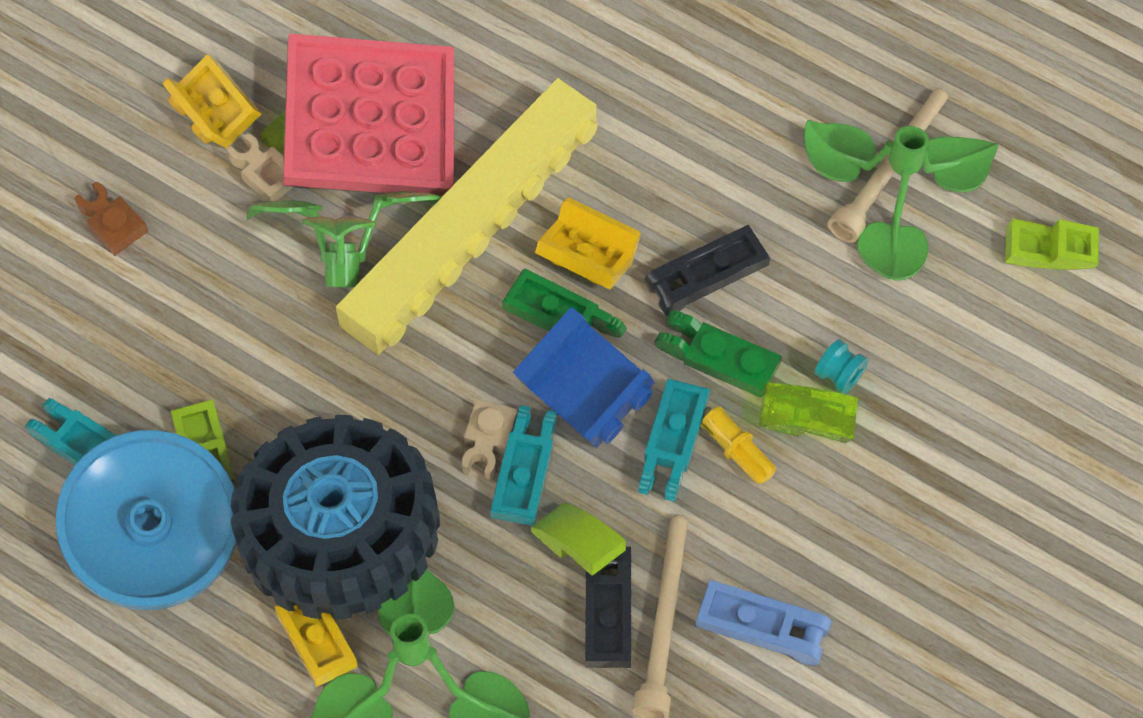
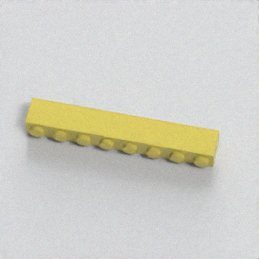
M557 78L336 306L339 327L378 356L388 345L390 347L396 345L403 337L406 326L416 316L421 317L430 309L434 302V297L444 286H452L459 278L462 267L472 257L478 258L486 250L490 238L500 228L505 229L513 222L517 210L527 199L529 201L535 199L541 192L545 180L554 171L558 173L567 165L571 153L580 144L585 145L593 138L598 128L597 104Z

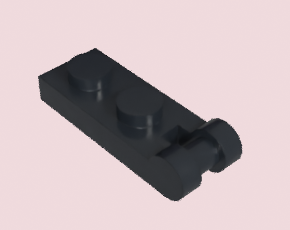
M748 224L650 271L645 276L644 283L651 293L658 295L660 298L659 307L665 316H669L671 311L678 310L680 312L686 305L769 266L770 256ZM680 278L684 286L674 290L670 283Z
M626 546V551L602 568L617 569L618 576L599 575V571L592 576L586 571L585 668H631V546Z

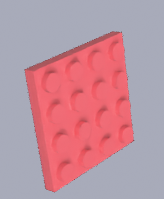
M289 33L287 42L283 186L379 193L414 191L443 196L454 185V47Z

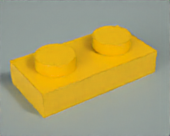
M279 605L275 606L277 618L316 687L358 667L357 659L331 613H322V619L303 616L302 610L298 609L297 605H294L295 611H288Z

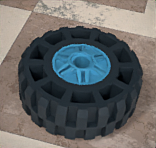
M335 415V418L322 419L321 416L307 419L306 424L295 428L291 425L277 434L278 437L271 443L266 441L254 453L255 459L252 464L248 462L240 472L238 477L240 487H236L233 491L230 505L233 512L231 527L247 573L252 575L256 587L264 595H273L275 603L288 611H295L294 605H297V608L302 610L303 616L322 619V613H331L335 619L352 618L351 614L366 611V614L381 609L382 603L391 598L393 601L397 600L408 591L407 585L412 580L416 582L421 578L428 568L426 557L430 558L433 556L439 541L437 530L440 527V513L431 473L426 468L425 459L417 448L408 446L405 436L391 428L388 431L384 430L382 423L364 418L363 421L353 419L351 415Z

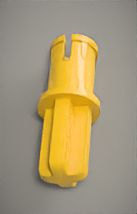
M721 406L711 410L702 419L701 427L723 448L724 457L728 460L734 459L755 483L764 484L776 472L775 465L752 442L753 435L749 431L744 432L738 427Z

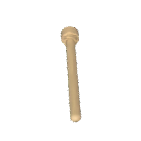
M942 88L935 89L908 126H915L925 131L947 101V92ZM889 155L883 159L852 204L839 207L829 219V230L842 241L854 243L866 227L865 213L895 173L889 163Z
M680 514L674 515L669 523L646 683H643L640 686V690L635 692L632 713L638 718H669L671 697L668 695V689L664 686L687 531V519Z

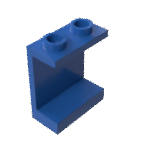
M572 306L513 371V374L520 382L553 411L557 412L562 419L596 449L602 442L605 444L610 443L620 433L624 426L621 422L632 408L638 411L647 403L653 394V390L650 388L655 384L647 371L639 369L594 330L586 319Z

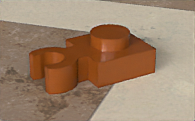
M96 181L92 184L94 192L98 196L95 201H85L79 194L75 196L79 211L83 215L90 217L86 220L89 229L116 256L148 232L147 225L121 196L110 203L106 188Z

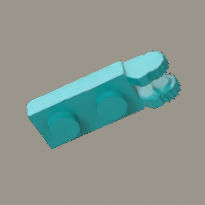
M667 379L644 454L645 465L638 493L649 495L654 485L656 467L660 465L672 468L670 479H668L665 487V500L676 501L683 473L687 472L701 421L709 400L710 389Z
M48 398L42 405V408L51 418L62 424L57 432L33 418L25 425L29 434L73 465H76L94 447L116 436L75 409L73 412L53 398Z
M520 405L514 430L509 432L490 514L493 519L533 526L536 523L553 451V436L557 422V412L547 410L546 415L543 417L540 437L526 434L531 421V408Z

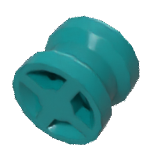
M838 339L825 351L815 368L814 374L822 380L830 379L833 381L835 389L844 395L861 378L866 370L869 359L862 354L854 355L849 351L848 345L841 339Z

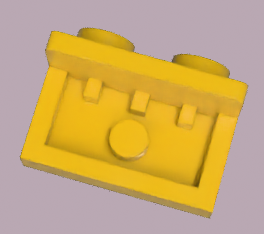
M208 54L179 83L169 77L162 82L171 94L167 99L169 103L181 115H188L194 122L190 127L191 130L206 144L213 141L227 149L261 115L260 111L219 62Z
M567 197L562 202L558 220L538 240L535 253L550 260L557 266L564 267L587 278L590 282L610 290L632 266L641 233L614 218Z

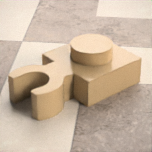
M246 133L243 136L244 144L250 150L246 153H239L230 146L227 148L229 161L233 166L243 169L241 171L243 181L266 202L278 201L294 187L283 186L284 156L273 146L262 153L259 149L258 140L253 135Z
M476 399L464 435V445L473 448L467 450L463 455V474L469 475L470 468L475 462H483L487 465L485 467V480H492L496 473L494 453L504 455L509 432L514 430L518 409Z

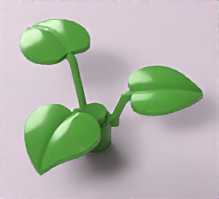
M807 120L804 129L806 154L813 167L824 177L839 182H851L859 176L861 168L868 171L872 170L887 155H889V163L892 169L897 174L902 175L892 225L883 222L871 223L865 227L857 242L858 253L864 263L883 277L895 281L906 280L916 275L923 267L928 255V242L924 233L919 228L913 226L900 227V219L910 175L918 172L923 166L924 172H933L935 182L942 188L954 192H970L978 189L987 179L992 161L998 149L997 143L974 138L938 137L929 141L928 135L922 129L915 126H905L897 131L894 142L886 141L885 147L875 156L876 149L872 138L865 131L857 127Z
M398 191L374 195L375 201L369 219L357 217H340L337 219L319 217L317 210H322V205L298 200L268 201L250 206L247 211V220L264 211L276 213L296 212L308 217L302 219V224L308 225L315 230L321 251V261L325 262V286L355 287L360 282V262H366V250L373 229L376 227V220L380 210L404 202L426 201L436 204L442 196L414 191ZM365 228L358 251H355V243L344 242V235L351 231ZM324 234L336 240V242L330 243V249H328Z
M426 569L419 580L416 582L412 580L407 585L408 591L395 601L392 598L381 604V609H378L381 627L391 636L394 649L387 655L388 664L382 685L377 689L374 681L363 674L348 673L333 679L322 690L311 718H393L391 705L382 697L389 692L396 664L401 662L408 666H418L426 659L431 661L450 692L458 697L450 707V718H530L527 701L520 690L510 680L497 673L488 671L475 672L466 680L464 690L456 685L437 656V650L431 647L429 637L430 634H435L444 629L452 619L455 608L453 596L447 586Z

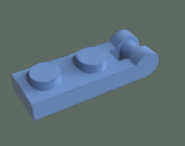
M713 580L709 581L696 619V627L779 652L791 656L803 664L814 666L819 664L823 652L820 643L822 637L828 635L832 623L823 614ZM792 625L805 631L803 639L790 636Z

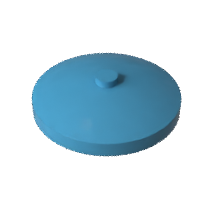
M142 430L112 437L84 455L74 466L63 484L56 510V531L63 557L74 576L84 587L111 604L134 610H160L187 602L204 592L216 581L233 555L236 546V540L231 527L233 512L230 505L232 493L235 490L233 483L221 463L209 451L184 436L165 431Z

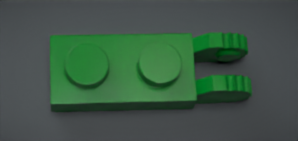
M527 269L522 270L502 301V309L548 332L571 306L586 319L590 326L593 323L605 334L615 338H622L627 330L626 325L621 319L599 309L598 304Z
M678 310L670 312L666 319L669 327L693 338V341L689 346L678 336H673L667 332H659L654 342L657 348L684 361V365L760 398L764 397L781 364V355L705 322L701 324L691 315L684 314Z

